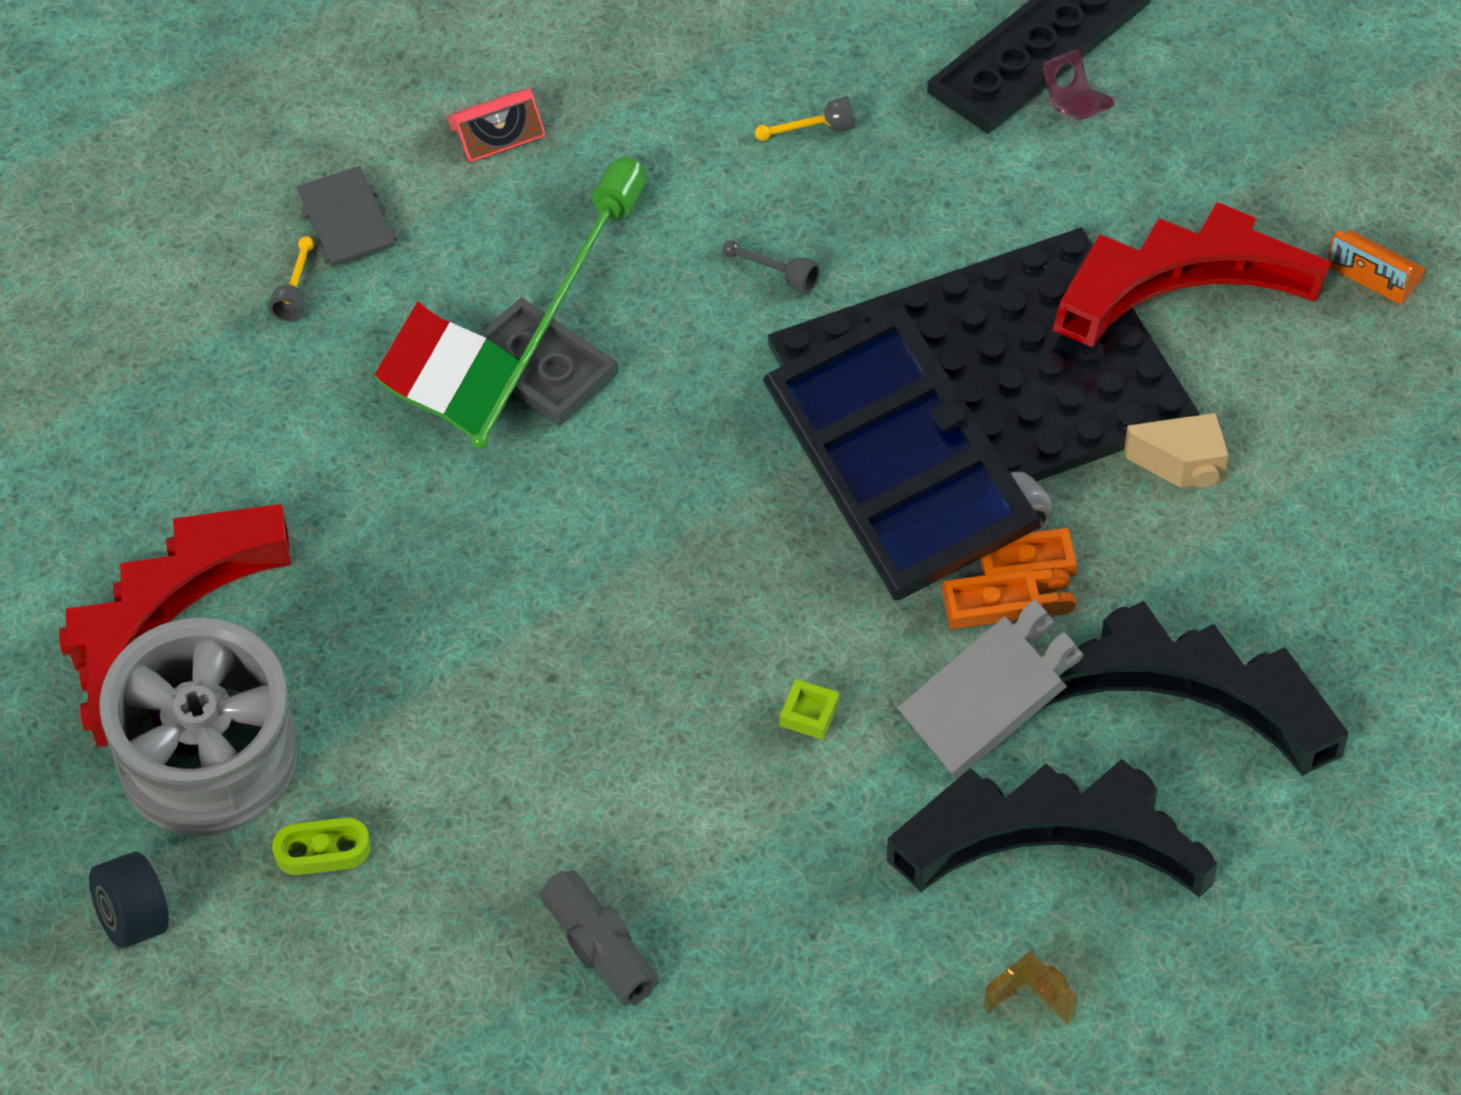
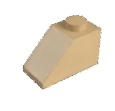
M1216 413L1127 426L1124 448L1126 459L1180 488L1188 486L1206 488L1225 480L1229 455Z

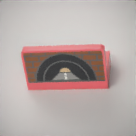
M531 88L520 89L446 115L451 130L458 131L467 160L475 161L545 136V130Z

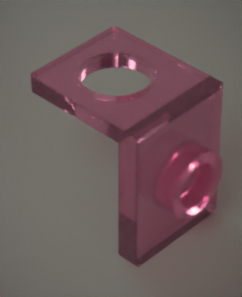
M1074 49L1042 64L1051 105L1054 110L1081 121L1115 106L1113 97L1088 87L1080 50ZM1071 64L1075 72L1073 81L1068 86L1060 87L1056 81L1057 71L1061 66Z

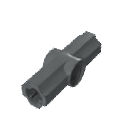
M562 870L549 878L545 887L539 892L540 899L551 912L554 919L565 930L569 945L587 969L594 968L623 1006L629 1004L636 1005L649 997L652 990L659 984L658 975L632 944L630 933L618 913L611 906L603 907L575 870L569 872Z

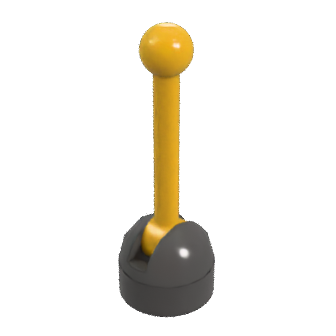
M845 96L830 101L825 107L823 115L772 127L759 125L755 129V136L760 141H766L774 134L825 123L834 131L855 129L849 97Z
M303 236L298 241L300 252L289 285H282L276 288L271 295L268 310L279 321L295 322L301 318L305 300L303 293L297 286L307 255L315 247L314 240L309 236Z

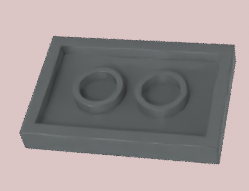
M521 297L479 335L487 338L520 360L545 313ZM552 319L514 387L512 394L560 427L619 373L618 362L555 319Z

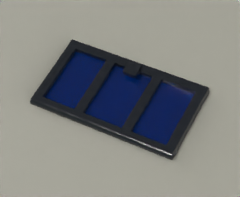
M903 305L764 376L763 383L893 600H901L1041 528L1040 518Z

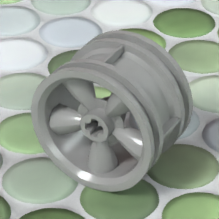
M188 618L176 620L157 626L137 637L117 656L109 668L100 693L101 722L108 745L113 754L115 768L122 789L128 800L142 816L164 829L180 834H219L239 828L255 820L271 808L284 793L296 768L298 757L297 736L281 665L269 646L254 633L239 625L219 619ZM224 688L236 690L241 693L235 694L230 697ZM154 710H161L160 719L162 725L137 737L147 717ZM231 721L262 727L255 739L240 753H237L222 736L229 728ZM180 742L186 745L198 746L201 768L181 769L165 766Z

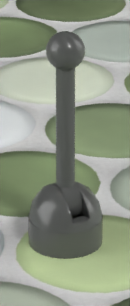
M729 240L723 245V252L728 257H735L737 255L785 273L787 285L795 291L808 295L818 283L821 267L816 261L798 257L786 265L740 248L739 244L733 240Z

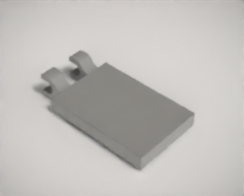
M1037 600L1032 601L1022 610L1014 625L1006 616L1001 618L897 707L956 779L976 765L1067 686L1059 676L1068 668L1078 663L1084 656L1065 632L1053 639L1042 657L1030 645L1055 625V622Z

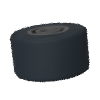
M134 851L91 868L89 887L98 919L112 943L119 948H126L167 931L169 915L166 898L152 865L144 855Z

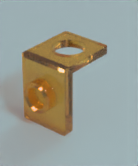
M1031 951L986 986L984 1009L988 1013L1026 984L1066 1024L1075 1018L1077 996L1069 989L1067 980L1056 968L1052 966L1047 968ZM1010 981V983L1001 991V989Z

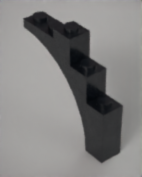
M1145 601L1129 608L1120 607L1103 620L1101 639L1088 640L1078 647L1084 656L1078 663L1068 668L1059 676L1067 687L1044 706L1046 707L1071 697L1104 691H1149L1184 697L1216 708L1250 726L1278 748L1302 776L1343 757L1349 734L1286 647L1271 654L1261 653L1252 658L1245 666L1215 624L1199 631L1196 629L1190 630L1181 635L1176 642H1173Z
M1123 759L1119 760L1082 794L1069 776L1063 773L1058 774L1048 764L1043 765L1006 798L994 781L989 778L983 779L970 768L887 838V862L920 892L927 889L949 872L981 857L1030 846L1068 845L1097 848L1129 857L1169 875L1199 898L1213 886L1217 862L1214 860L1213 855L1203 844L1196 841L1192 842L1178 830L1175 822L1168 814L1154 809L1157 788L1154 786L1153 781L1144 771L1133 769Z

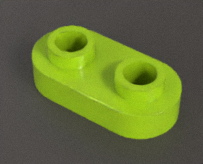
M345 817L288 825L275 835L272 842V851L277 866L283 872L290 875H305L352 869L366 861L371 852V841L368 830L361 821ZM347 843L355 845L353 849L348 851L339 850L342 845ZM298 849L307 851L302 857L291 856Z

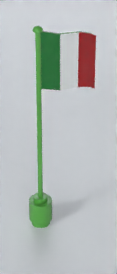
M620 157L608 165L592 194V202L600 216L520 360L487 338L440 318L417 301L375 372V379L397 397L452 423L471 437V443L476 449L487 447L488 441L486 438L607 219H623L632 211L646 184L644 167L630 157Z

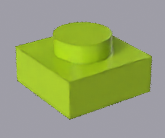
M795 679L779 715V726L824 740L839 706L840 692Z

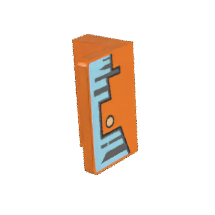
M1338 230L1332 237L1328 261H1331L1329 268L1400 305L1404 303L1424 277L1426 268L1352 230L1348 233Z

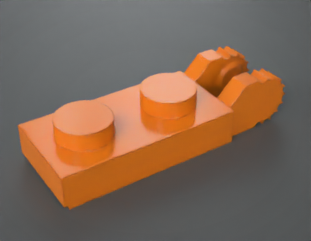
M1032 568L948 580L941 584V593L950 630L997 623L1004 616L1009 621L1018 620L1022 610L1034 600H1037L1049 616L1068 614L1073 612L1077 606L1075 596L1072 593L1056 592L1039 595V592L1059 591L1069 586V583H1071L1069 573L1066 569L1062 568L1033 571Z

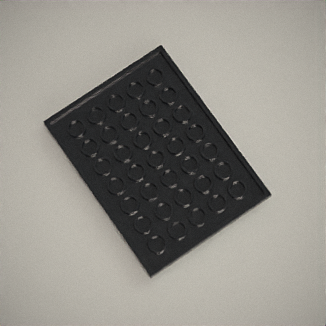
M1082 227L768 334V345L781 367L903 305L1009 472H1024L1036 482L1123 451L1128 425L1200 415L1133 308L1112 323L1094 347L1053 331L1060 301L1093 246ZM895 330L791 383L790 386L811 425L817 431L925 375ZM936 393L826 448L858 504L971 448L960 432L959 427L944 435L937 427L930 414V410L942 404ZM980 465L871 521L870 524L878 537L881 538L984 501L988 489L993 482L983 466Z

